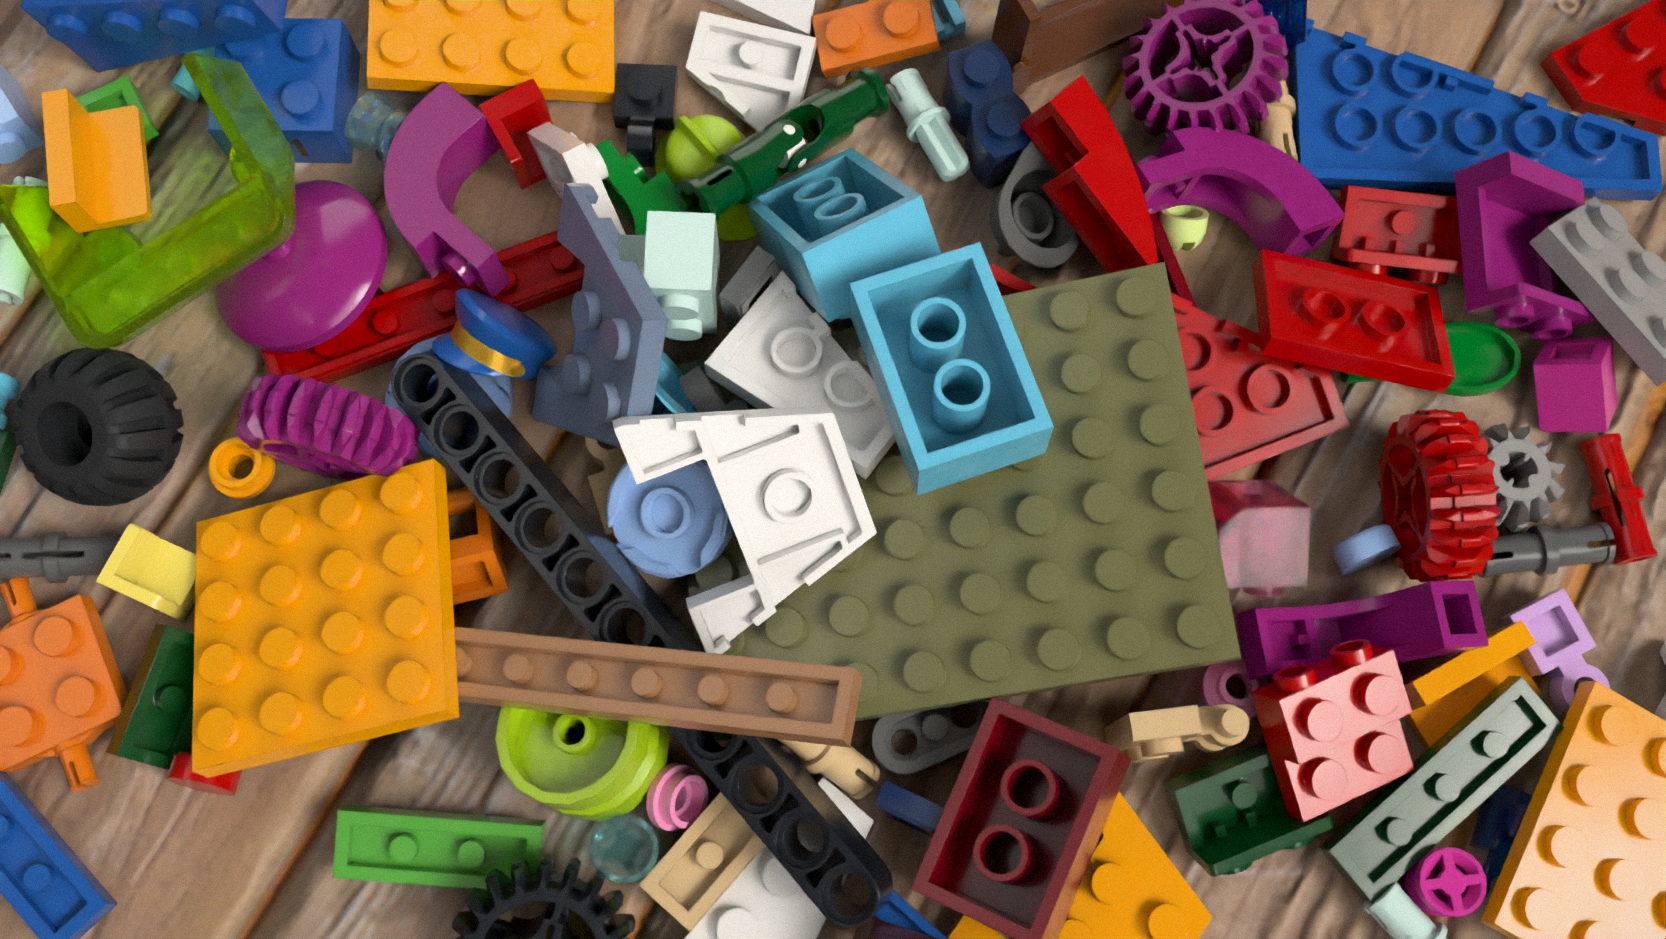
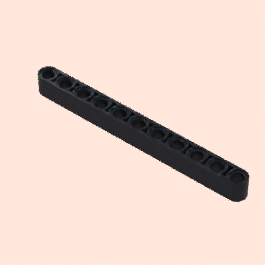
M421 353L409 355L399 362L393 371L391 379L392 394L399 406L595 641L636 645L630 640L626 630L628 617L636 610L644 619L646 628L644 638L638 646L706 652L469 372L452 367L440 358ZM437 374L439 381L438 389L433 398L429 399L427 393L428 383L432 376ZM476 419L479 433L477 440L469 447L466 442V431L469 424ZM516 466L520 480L518 488L509 496L505 488V478L510 468ZM555 513L560 520L561 531L558 539L551 545L545 537V525L548 518ZM595 561L602 570L603 581L597 593L592 594L586 586L585 575L590 564ZM667 726L828 920L834 925L844 928L860 927L870 921L884 908L891 898L893 890L892 874L886 863L784 744L772 738L733 734L729 746L723 747L714 740L711 731ZM759 764L771 769L777 778L778 790L775 798L772 800L759 794L754 786L753 776ZM801 818L814 821L822 830L824 843L820 852L810 851L801 844L797 833ZM853 873L866 881L871 896L869 905L860 906L846 898L842 890L844 874Z

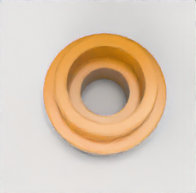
M239 436L223 441L214 449L210 457L208 472L212 484L218 491L227 497L244 500L261 494L270 485L275 474L276 465L274 458L264 456L260 451L249 448ZM245 460H252L253 470L245 478L237 479L235 477V469L238 464Z

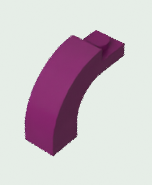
M443 81L412 109L392 140L384 169L386 202L389 212L411 253L421 268L432 279L443 269H446L463 287L468 288L474 283L488 296L494 298L510 283L495 250L453 215V209L458 191L465 180L496 153L499 148L485 115Z
M1192 127L1174 130L1170 133L1157 155L1148 156L1134 165L1143 189L1149 214L1179 205H1197L1210 208L1238 224L1251 238L1259 251L1267 249L1298 257L1312 253L1317 250L1346 216L1326 188L1299 162L1260 139L1228 129H1224L1223 132H1215L1212 127Z
M1474 580L1430 581L1391 593L1348 602L1305 607L1254 608L1236 614L1249 680L1272 678L1275 672L1292 665L1315 664L1330 657L1329 650L1333 646L1354 639H1367L1371 645L1393 649L1398 665L1489 646Z

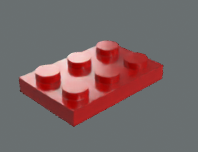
M1267 249L1260 250L1252 265L1261 355L1444 393L1456 377L1437 287Z

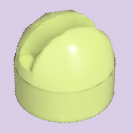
M1179 205L1159 211V219L1173 251L1177 252L1181 248L1184 251H1191L1202 242L1207 229L1208 211L1195 205Z

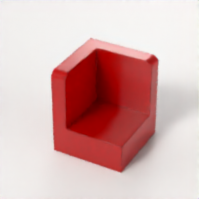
M531 78L478 105L480 111L487 119L501 155L521 190L547 178L526 132L546 122L554 125L545 97L534 78Z

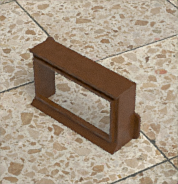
M1000 0L991 41L1005 54L1013 74L1012 91L1019 96L1026 90L1027 86L1129 41V36L1144 34L1141 27L1143 16L1159 20L1162 17L1160 11L1162 1L1169 3L1173 8L1182 5L1183 2L1182 0H1065L1038 12L1032 0Z

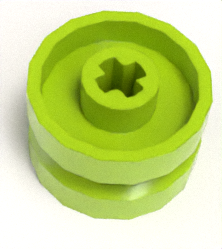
M501 707L495 741L501 768L516 789L574 819L606 821L629 813L647 798L652 780L666 766L670 738L667 726Z

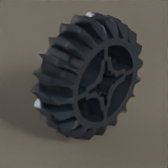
M547 853L541 856L536 873H532L529 863L522 856L514 859L511 865V879L504 872L496 868L491 870L485 879L487 890L473 887L465 898V903L470 911L458 912L453 920L452 928L460 935V937L455 939H544L548 926L553 924L555 930L552 939H581L574 935L569 928L567 916L569 909H571L587 922L596 939H630L626 936L634 931L636 921L632 914H615L623 905L624 895L621 890H613L602 896L599 894L605 880V874L602 870L592 873L585 882L577 878L581 867V861L577 857L571 858L567 863L564 873L554 871L555 860L552 854ZM536 901L550 902L545 912L536 918L522 919L513 916L510 922L499 918L506 911L524 903Z

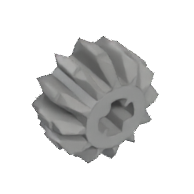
M1504 423L1494 424L1486 429L1484 434L1479 433V437H1485L1488 442L1487 455L1489 460H1493L1495 463L1493 470L1494 481L1500 487L1496 492V502L1501 513L1496 516V527L1502 523L1507 532H1518L1527 527L1528 522L1538 523L1546 519L1552 511L1549 503L1560 499L1565 491L1552 478L1561 474L1566 464L1549 462L1545 455L1549 452L1553 441H1541L1534 445L1531 442L1530 426H1520L1510 432ZM1506 474L1509 480L1505 481L1502 476Z

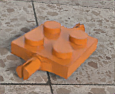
M14 578L8 580L10 584L4 582L0 585V592H2L11 621L0 629V772L15 773L45 758L60 757L70 786V792L88 789L90 785H97L100 782V778L97 776L87 746L93 743L106 729L117 724L128 696L93 597L78 594L53 607L38 610L29 585V579Z

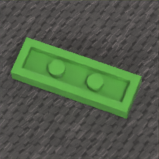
M345 804L337 810L332 878L465 889L476 887L487 890L485 879L488 873L496 868L504 872L511 879V865L514 859L521 856L529 863L532 873H537L539 861L544 854L546 820Z

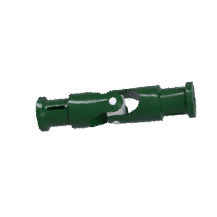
M857 66L850 70L846 75V80L834 89L825 88L817 91L772 121L763 131L754 133L719 154L714 160V166L697 177H683L674 186L675 197L681 211L715 213L716 224H718L720 215L738 203L742 205L751 203L772 189L777 183L778 178L787 172L797 171L850 137L855 125L867 117L877 118L883 115L888 110L890 103L883 80L871 68ZM804 139H806L808 142H810V144H808V145L806 146V143H805V140H804Z

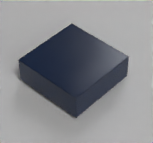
M886 780L875 800L878 804L877 807L887 817L931 838L944 810V807Z

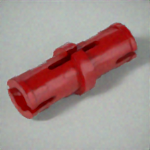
M1619 433L1594 437L1578 444L1579 450L1583 454L1595 495L1589 499L1592 511L1600 512L1602 521L1611 527L1615 539H1609L1610 545H1616V553L1613 559L1614 565L1630 564L1658 556L1656 549L1653 547L1640 502L1646 499L1643 487L1634 485ZM1610 473L1626 520L1625 526L1623 525L1619 507L1609 480Z

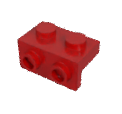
M1342 185L1339 207L1346 216L1335 227L1330 258L1349 261L1348 268L1385 276L1387 266L1410 268L1408 280L1436 284H1447L1449 273L1463 274L1462 261H1460L1461 244L1456 197Z

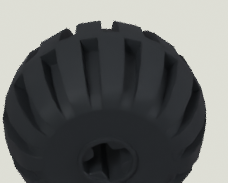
M85 347L71 350L45 363L40 370L36 371L21 391V397L16 402L13 419L19 422V426L14 428L13 431L16 446L22 445L24 451L20 458L27 470L35 474L34 478L37 482L67 501L81 505L114 506L135 500L145 495L164 480L176 461L175 458H177L181 450L184 435L178 432V429L184 425L182 409H175L173 404L178 399L171 385L163 380V375L143 359H138L133 354L105 347Z

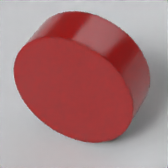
M179 752L173 757L166 779L187 788L233 796L236 793L242 770L207 778L192 772V753Z

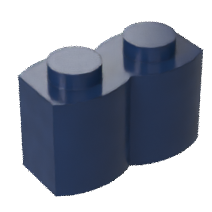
M990 39L949 53L943 88V105L951 115L950 122L966 138L965 153L968 156L970 170L976 179L987 189L1005 183L1021 152L1031 141L1030 137L1020 126V123L1032 114L1026 103L1012 91L1013 74L1011 66L1002 50Z

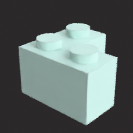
M647 211L646 236L619 234L617 252L622 261L636 262L668 319L665 337L674 340L691 341L701 338L702 333L717 334L721 260L716 214Z

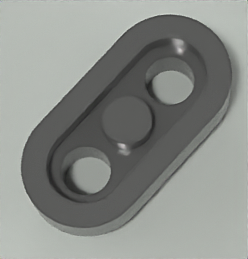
M990 700L962 704L969 707L974 713V724L969 728H959L952 721V709L959 705L881 717L871 735L872 754L876 762L885 771L897 776H911L969 751ZM905 731L914 737L916 746L911 754L901 755L894 751L891 745V738L895 733Z

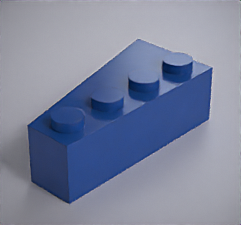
M22 0L21 9L42 25L49 36L64 43L96 71L103 72L223 45L224 43H232L280 32L283 29L288 0Z

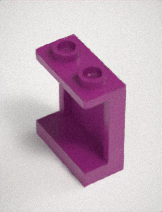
M1506 151L1454 172L1466 312L1492 320L1497 327L1516 328L1531 333L1532 337L1537 340L1561 339L1571 335L1573 327L1595 321V316L1583 303L1560 296L1558 275L1529 243L1544 229L1553 224L1552 216L1585 205L1583 182L1512 151Z

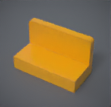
M67 88L41 93L50 207L77 233L150 220L152 217L144 119L138 107L131 105L88 113Z
M1522 620L1487 635L1489 646L1452 654L1403 682L1412 709V713L1405 717L1426 750L1508 676H1522L1535 693L1541 697L1540 689L1532 677H1530L1517 655L1536 643Z

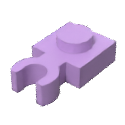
M1564 588L1551 591L1498 619L1502 627L1520 620L1523 621L1536 643L1518 653V656L1530 677L1549 673L1552 678L1549 686L1551 699L1555 706L1563 713L1569 710L1575 695L1574 685L1577 680L1580 682L1597 681L1610 689L1606 676L1598 668L1587 665L1581 655L1597 645Z

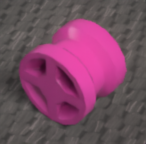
M1443 847L1431 849L1401 877V888L1427 916L1462 917L1473 913L1482 904L1487 892L1486 876L1481 864L1472 854L1460 848ZM1437 871H1439L1437 877L1434 878V879H1431V878H1433L1434 873L1437 872ZM1435 889H1439L1442 894H1439Z

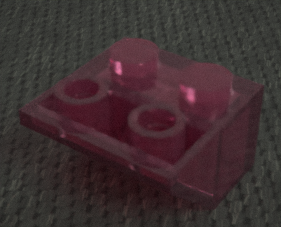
M1273 480L1208 481L1228 588H1243V592L1247 594L1270 597L1282 595L1284 587H1306L1311 507Z

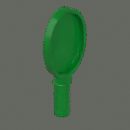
M1471 321L1445 323L1456 377L1442 394L1459 397L1489 394L1504 387L1516 375L1521 365V351L1513 338L1503 330L1489 324ZM1340 372L1343 383L1383 381Z

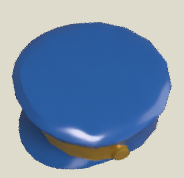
M467 288L456 290L455 311L458 320L453 330L438 336L432 342L435 355L452 367L477 375L514 377L526 380L536 378L539 366L550 360L557 352V347L551 336L527 315L500 300Z

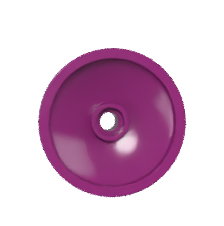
M328 180L296 183L284 187L260 200L233 227L222 247L216 265L214 294L218 311L225 324L233 333L248 344L264 351L277 353L306 350L318 346L341 333L365 310L383 278L388 255V241L385 226L379 213L355 189L345 184Z

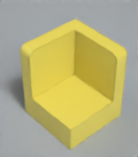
M130 523L96 582L184 622L195 602L196 554L163 540L140 526Z

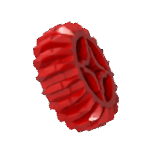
M1430 409L1417 410L1415 414L1401 415L1397 422H1392L1388 436L1385 437L1382 443L1384 456H1381L1378 461L1381 477L1380 481L1377 482L1381 494L1380 506L1383 513V523L1386 526H1391L1401 544V548L1395 552V562L1400 569H1404L1409 579L1419 580L1420 583L1472 579L1473 575L1482 574L1486 561L1491 560L1494 552L1492 541L1497 540L1499 535L1495 523L1496 516L1501 513L1496 502V492L1500 487L1494 481L1493 470L1495 463L1493 460H1489L1487 455L1488 442L1485 437H1479L1477 424L1475 421L1468 420L1463 412Z

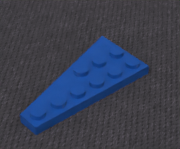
M1294 14L1288 25L1290 90L1296 105V115L1292 118V130L1298 162L1327 189H1342V185L1407 192L1456 193L1454 172L1506 151H1512L1582 181L1585 198L1596 196L1598 199L1651 201L1663 191L1658 136L1589 112L1579 117L1547 106V98L1529 92L1520 97L1493 88L1495 83L1493 80L1407 51L1397 56L1367 46V38L1345 31L1342 37L1313 27L1314 20Z

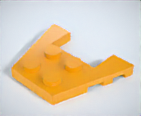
M1118 791L1058 939H1199L1212 919V915ZM963 914L947 935L948 939H1006L994 929Z

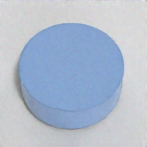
M1381 524L1361 531L1342 541L1333 548L1331 556L1341 575H1348L1389 557L1401 548V544L1391 526Z

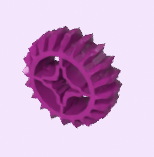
M1182 0L1183 4L1176 8L1162 1L1160 8L1162 17L1157 20L1143 16L1141 27L1144 35L1129 36L1130 42L1128 47L1131 55L1122 58V70L1126 77L1123 80L1122 87L1126 98L1131 101L1130 108L1135 119H1138L1139 122L1144 121L1147 131L1153 137L1164 132L1166 140L1172 131L1192 127H1212L1215 132H1223L1224 129L1248 135L1250 132L1248 119L1266 122L1269 116L1266 103H1280L1283 95L1280 82L1286 81L1289 74L1287 61L1284 60L1286 58L1285 55L1288 53L1286 40L1279 34L1278 22L1273 18L1272 14L1264 16L1263 7L1257 0H1252L1243 5V0ZM1180 49L1177 58L1164 67L1167 60ZM1194 58L1202 68L1209 67L1211 73L1213 71L1215 80L1212 79L1207 70L1199 71L1198 66H1195ZM1252 60L1244 78L1236 87L1230 90L1229 84L1231 80L1243 71L1242 65ZM1164 67L1166 73L1160 76L1161 70Z
M273 373L254 378L249 391L244 393L237 417L239 421L236 434L249 448L258 450L262 455L275 458L283 464L295 466L302 471L319 474L324 478L330 477L348 482L370 475L388 477L401 467L414 464L419 451L417 443L421 431L409 416L403 415L398 408L386 406L380 399L369 398L360 394L359 391L341 388L335 383L319 382L311 377L303 379L291 374L281 376Z

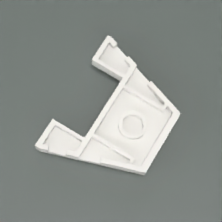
M829 405L628 416L612 420L615 434L636 484L703 459L708 463L750 574L686 598L689 613L706 653L723 654L731 647L730 641L753 623L759 626L777 612L775 606L805 582L810 586L877 533L834 412Z

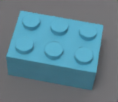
M852 147L776 183L772 189L751 203L745 204L762 249L776 257L779 273L783 270L796 286V291L828 322L835 319L851 318L849 283L941 254L922 196Z
M980 242L849 283L850 317L916 496L1045 454L1054 426Z

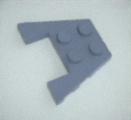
M565 183L557 240L584 263L585 270L582 290L574 295L572 301V320L576 328L572 354H568L565 357L563 365L539 366L532 418L537 422L621 448L612 420L620 417L652 415L668 319L636 262L622 261L617 252L619 232L611 218H598L591 205L596 204L599 197L594 187L589 183Z

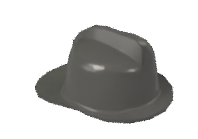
M1032 140L1023 149L1003 187L993 198L989 213L990 226L997 242L1000 244L997 250L1000 255L1004 257L1016 256L1037 268H1054L1069 260L1081 238L1042 189V186L1057 173Z

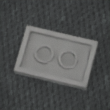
M1595 196L1585 202V205L1576 208L1548 226L1529 243L1656 386H1659L1666 381V263L1657 254L1644 250L1628 232V224L1621 213L1612 206L1603 204Z

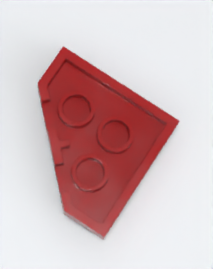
M1652 0L1551 52L1540 64L1572 111L1581 114L1589 112L1595 115L1603 112L1632 120L1631 127L1666 137V0Z
M1171 292L1207 482L1350 427L1329 369L1261 355L1258 333L1228 319L1221 320L1192 306L1193 302Z

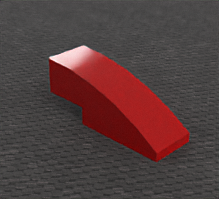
M1082 74L1020 123V126L1057 173L1042 186V189L1107 273L1156 264L1159 260L1153 225L1140 180L1127 148L1106 108Z

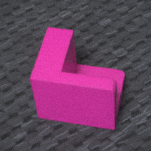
M1588 337L1545 340L1533 364L1540 429L1544 432H1607L1617 407L1613 338Z

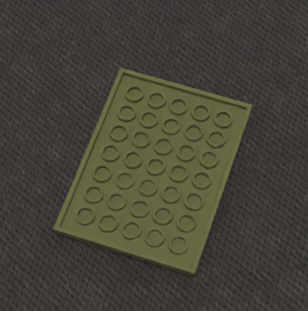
M1165 262L1002 296L1054 426L1045 454L916 496L898 444L895 441L867 479L855 473L877 533L810 586L805 582L775 606L777 612L759 626L753 623L730 641L731 647L723 654L856 668L863 676L855 721L991 700L992 697L1006 698L1242 660ZM855 328L831 332V336L852 361H858L873 379ZM708 358L677 364V367L683 375L698 365L705 372L704 363ZM719 384L728 403L739 397ZM734 530L731 540L718 559L696 573L687 574L689 597L750 574ZM692 620L694 638L704 649L699 634ZM711 731V735L717 743L732 741L733 734Z

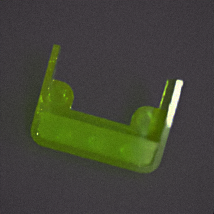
M193 52L181 59L232 144L229 163L231 172L238 185L145 246L133 232L122 227L95 230L85 237L82 233H77L50 207L48 186L0 184V218L69 331L81 344L93 349H104L122 346L285 243L293 233L296 223L295 156L289 142L240 62Z

